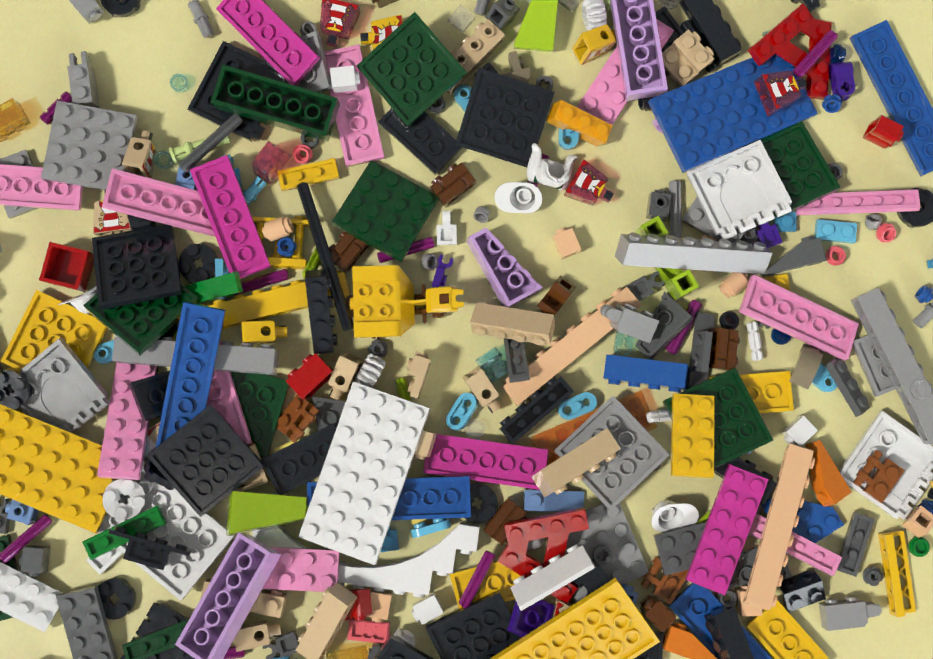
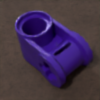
M852 62L830 64L829 79L831 81L832 95L836 94L841 97L842 102L846 101L855 91Z

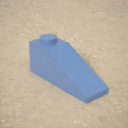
M524 489V510L567 511L584 507V491L564 490L558 495L553 492L544 497L540 490Z

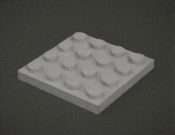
M57 101L41 178L43 180L106 191L112 168L127 172L122 163L130 139L134 137L138 116Z
M614 396L608 399L554 450L561 458L608 428L621 448L615 452L617 457L609 462H606L604 459L599 463L600 468L592 473L587 470L582 474L584 478L581 480L610 511L670 455Z
M603 503L585 510L589 529L569 533L565 555L568 554L567 549L577 544L579 547L583 545L590 558L594 559V548L604 545L611 550L612 558L607 564H599V566L611 580L616 577L622 585L645 575L646 572L649 573L620 503L611 511ZM600 549L597 558L600 557V560H604V556L608 554L607 551L604 552V549ZM577 584L578 588L572 595L574 603L587 596L586 594L589 591L585 586L580 588Z

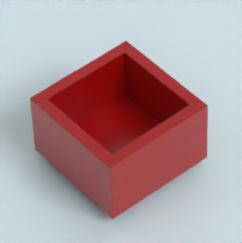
M49 242L39 281L86 293L94 263V254L86 250Z
M316 353L314 355L309 354L302 361L304 364L299 369L294 368L287 375L289 377L286 380L287 384L304 400H308L328 382L334 370Z

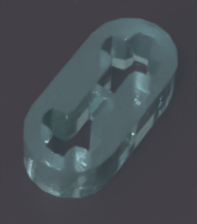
M616 331L613 346L615 355L628 356L633 348L634 337L629 335L624 337L623 333ZM623 340H626L625 347L628 348V351H624L621 354L620 349H617V347L622 345Z

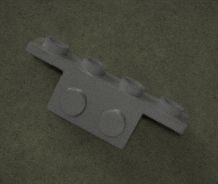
M700 312L695 315L687 389L708 380L713 332H709V329L714 328L715 315Z

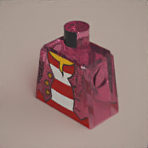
M322 0L320 29L322 34L328 35L327 45L337 47L339 38H350L361 12L358 4L340 0Z
M791 71L762 74L754 81L767 116L795 102L801 97L800 90L806 87L805 80L803 78L795 79Z
M583 159L564 196L594 206L598 198L609 203L614 192L604 187L608 177Z

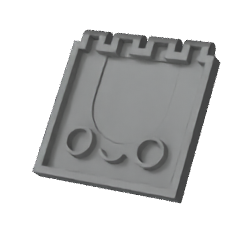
M63 338L56 340L20 370L26 375L25 379L32 387L31 397L28 402L20 407L21 410L29 416L74 433L82 426V423L85 424L97 412H100L110 404L106 398L109 394ZM12 385L7 386V390L10 393L14 392L11 388Z

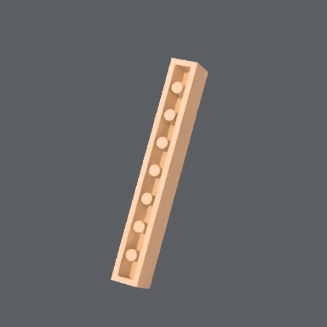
M619 287L611 294L613 297L611 300L606 302L604 299L596 306L598 310L595 313L591 314L588 312L580 319L582 321L580 325L576 327L573 324L565 331L567 335L564 338L560 339L557 337L551 342L549 350L545 352L542 349L534 356L536 360L533 363L529 364L527 362L530 380L510 383L508 377L503 381L505 384L502 387L516 406L613 329L610 325V320L600 313V308L603 305L608 304L616 307L617 304L625 306V303L637 307V309L642 306L628 287L623 290Z
M789 444L785 449L776 481L777 485L773 492L743 603L764 610H770L771 607H775L778 597L775 595L776 587L781 586L783 575L780 574L782 566H786L789 555H786L787 547H791L794 535H791L792 529L797 527L799 516L796 514L798 507L802 508L804 503L803 489H807L810 477L807 474L809 469L813 468L815 458L812 457L814 452L812 450Z

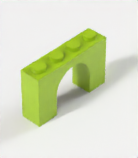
M658 215L642 224L635 233L645 236L655 234L659 237H666L668 231ZM655 267L656 271L660 273L661 280L665 282L664 285L673 300H677L699 287L690 269L683 271L682 269Z

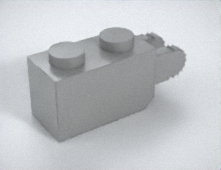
M87 51L81 52L82 64H78L75 54L70 53V66L67 67L72 103L100 108L95 73L93 68L90 67Z
M625 303V306L617 304L616 307L605 304L600 308L601 315L610 320L612 328L642 341L651 342L659 320L653 318V313L644 309L642 312L636 311L637 307Z
M847 596L845 600L838 601L837 598L825 599L824 603H819L821 625L827 631L865 627L869 617L880 616L882 607L873 602H865L858 599L857 596Z

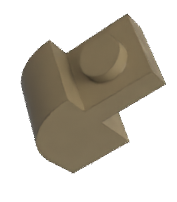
M516 51L510 52L508 54V61L512 72L503 75L529 83L530 68H524L522 57H518Z
M803 344L798 360L791 372L789 382L809 389L823 357L822 351L814 346Z

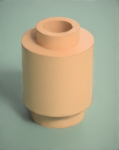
M282 216L265 222L262 232L264 237L272 242L289 236L291 232H294V228L290 218Z
M732 272L721 281L719 289L727 298L734 297L747 287L749 277L746 273Z

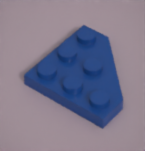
M772 497L767 499L765 504L761 506L766 517ZM804 501L802 508L798 507L796 515L799 516L797 527H793L792 532L813 543H817L844 526L834 508L823 507L820 504Z

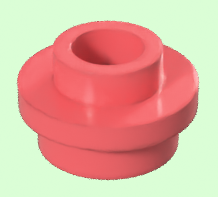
M299 144L293 150V157L298 163L306 164L312 159L313 152L308 145ZM301 150L306 152V156L301 155Z
M890 223L882 224L876 231V238L881 242H891L896 236L895 227Z
M839 246L830 247L825 254L826 261L833 266L842 264L846 259L844 249ZM833 253H836L838 255L837 260L833 259Z

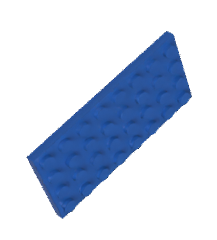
M776 54L772 55L760 66L757 65L753 58H749L650 99L648 104L682 173L816 116L818 113L810 97H808L804 86L800 87L797 93L789 90L790 98L787 94L779 97L780 101L777 100L776 103L781 105V107L777 109L773 101H770L769 104L767 103L768 99L773 100L772 97L763 100L771 112L770 115H767L760 95L766 96L764 92L769 91L763 75H769L767 81L773 83L770 81L771 79L776 82L775 77L778 78L777 81H780V78H783L784 81L789 75H793L796 81L800 78L793 73L795 67ZM760 81V95L754 82Z

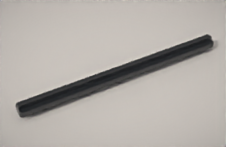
M301 182L297 185V190L322 267L326 269V276L331 278L330 292L343 331L353 330L354 323L308 183Z

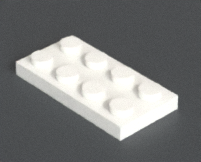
M0 562V611L45 632L59 609L56 596L63 592Z

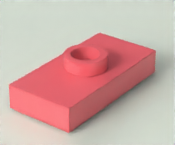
M349 620L347 640L384 644L389 637L390 622Z

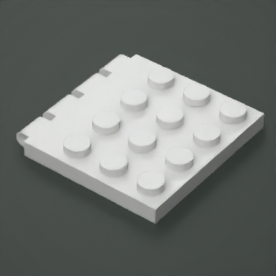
M761 140L691 169L686 173L716 236L721 235L722 239L727 240L736 236L735 228H738L739 232L743 233L756 227L755 219L758 225L775 219L772 212H775L777 217L791 212L790 204L792 200Z
M879 411L839 469V472L849 487L894 519L900 517L906 520L913 509L908 503L916 505L924 493L919 487L927 489L930 481L933 480V473L930 472L931 469L933 470V446L923 444L919 436L885 412ZM875 450L883 454L879 459L880 463L885 458H889L905 470L883 503L877 502L863 491L867 485L865 482L860 487L853 484L857 477V472L863 469L867 463L866 459L869 455L872 456ZM875 467L872 469V471H871L870 474H869V477H870V478H872V476H873V475L875 474V472L877 471V469H876Z

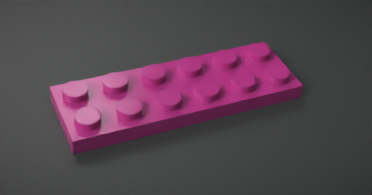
M223 0L216 8L291 85L297 86L321 58L264 0Z
M225 155L190 169L229 273L239 272L241 279L271 267L229 156Z
M437 434L431 456L425 457L423 473L448 477L470 476V480L539 490L531 476L547 466L549 450Z
M728 464L685 578L687 581L726 595L768 479Z

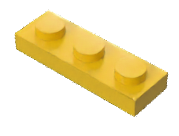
M335 158L277 171L282 191L296 189L297 185L301 182L313 185L340 179Z

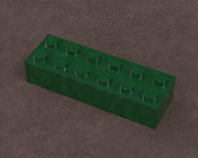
M222 65L211 99V103L216 109L329 142L340 107L338 98L226 65Z

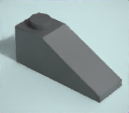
M813 236L802 238V242L796 244L769 266L763 276L820 264L826 261L821 237L816 239Z

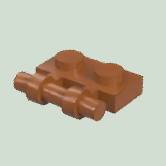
M296 394L280 416L276 428L295 443L299 437H303L308 425L315 421V416L319 409L314 407L308 400L301 399Z
M875 450L872 456L869 455L866 459L867 463L863 469L857 472V477L853 484L860 487L865 482L867 485L863 491L877 502L883 503L905 470L889 458H885L880 463L879 459L883 454ZM875 467V468L877 469V471H876L875 474L872 476V478H870V477H869V474H870V472L872 471V469Z
M658 555L652 561L654 563L649 573L646 572L643 576L644 580L641 586L648 589L649 585L653 583L656 587L652 593L671 605L686 580L688 570L666 576L663 574L660 580H658L655 576L662 567Z

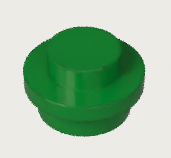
M914 537L908 544L910 553L916 557L927 555L930 549L928 541L923 537Z

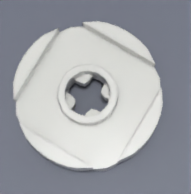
M116 479L107 485L103 494L105 511L118 520L133 518L142 510L145 504L143 488L137 481L131 479ZM122 493L130 496L126 504L118 502L120 499L119 495Z

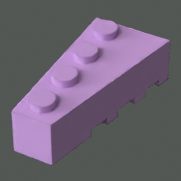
M487 228L468 237L466 242L503 307L510 308L543 288L531 277L526 269H523L516 258L509 254L501 242Z

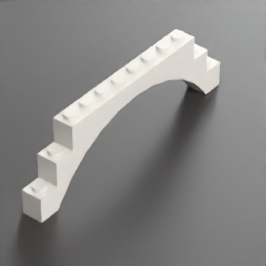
M459 523L436 545L419 555L400 562L377 566L351 565L339 562L338 583L342 586L345 583L353 584L352 587L357 589H364L365 586L373 587L372 590L384 592L385 589L393 590L394 594L399 595L410 592L413 593L414 597L424 598L430 592L432 571H436V574L441 576H448V573L453 574L456 549H460L462 554L471 555L472 551L476 552L480 526ZM282 525L255 530L252 534L253 537L267 546L307 548L293 538Z

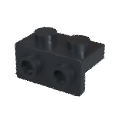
M814 569L783 579L781 586L778 587L782 593L785 609L788 612L826 599L823 582Z

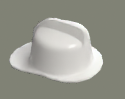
M527 182L504 183L499 186L494 196L498 208L509 213H533L538 210L542 203V193L539 188Z
M97 285L86 293L65 300L58 305L70 302L79 312L89 313L83 305L97 294Z
M664 500L652 508L653 516L651 523L656 531L666 532L695 524L699 514L695 506L691 504Z

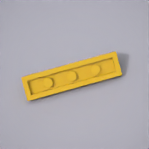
M904 531L878 533L890 614L896 617H903L905 613L916 612ZM893 536L899 537V545L896 549ZM896 555L902 558V565L899 569ZM899 575L905 578L906 584L902 589ZM902 595L908 599L909 608H904Z

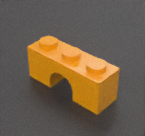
M562 100L552 104L546 122L562 130L570 129L580 133V139L595 146L606 144L613 126Z

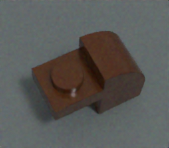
M560 275L537 307L542 313L555 316L576 287Z

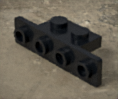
M118 526L108 531L109 534L129 539L123 559L164 570L170 551L186 556L191 555V551H188V546L176 543L175 547L167 545V540L156 538L155 541L149 540L146 534L136 532L135 535L128 534V529Z

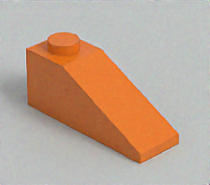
M817 440L807 443L805 445L806 449L814 451L812 457L815 458L813 468L809 469L813 491L823 507L835 505L852 492L822 442Z
M675 622L674 625L671 624L666 629L663 638L664 650L689 659H717L686 629V625Z

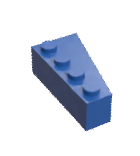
M606 354L603 378L608 380V384L620 385V382H626L630 387L640 388V385H647L648 389L660 390L662 387L669 388L668 391L681 393V390H687L689 366L682 363Z

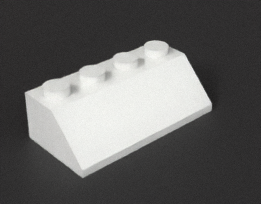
M576 544L567 549L568 554L562 558L560 555L553 557L549 560L550 565L545 568L542 565L531 570L533 575L526 579L523 575L513 581L514 586L510 588L521 611L596 568L583 545L579 547Z

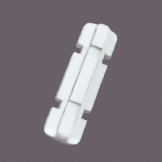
M749 322L746 326L747 331H749L750 350H752L751 358L753 361L762 360L764 357L763 351L760 350L762 345L760 332L758 333L757 331L759 330L758 322Z
M667 410L650 411L646 414L649 423L671 421Z

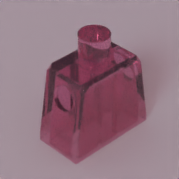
M268 141L252 162L254 174L271 185L278 175L277 171L282 170L292 154L276 143Z

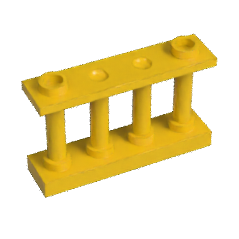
M295 216L294 219H290L293 226H296L295 243L297 245L292 259L284 258V255L282 256L278 253L277 243L280 239L275 240L274 254H272V257H268L271 264L269 268L305 269L308 261L302 256L304 227H309L306 217ZM252 217L263 244L264 235L262 228L264 223L276 218Z

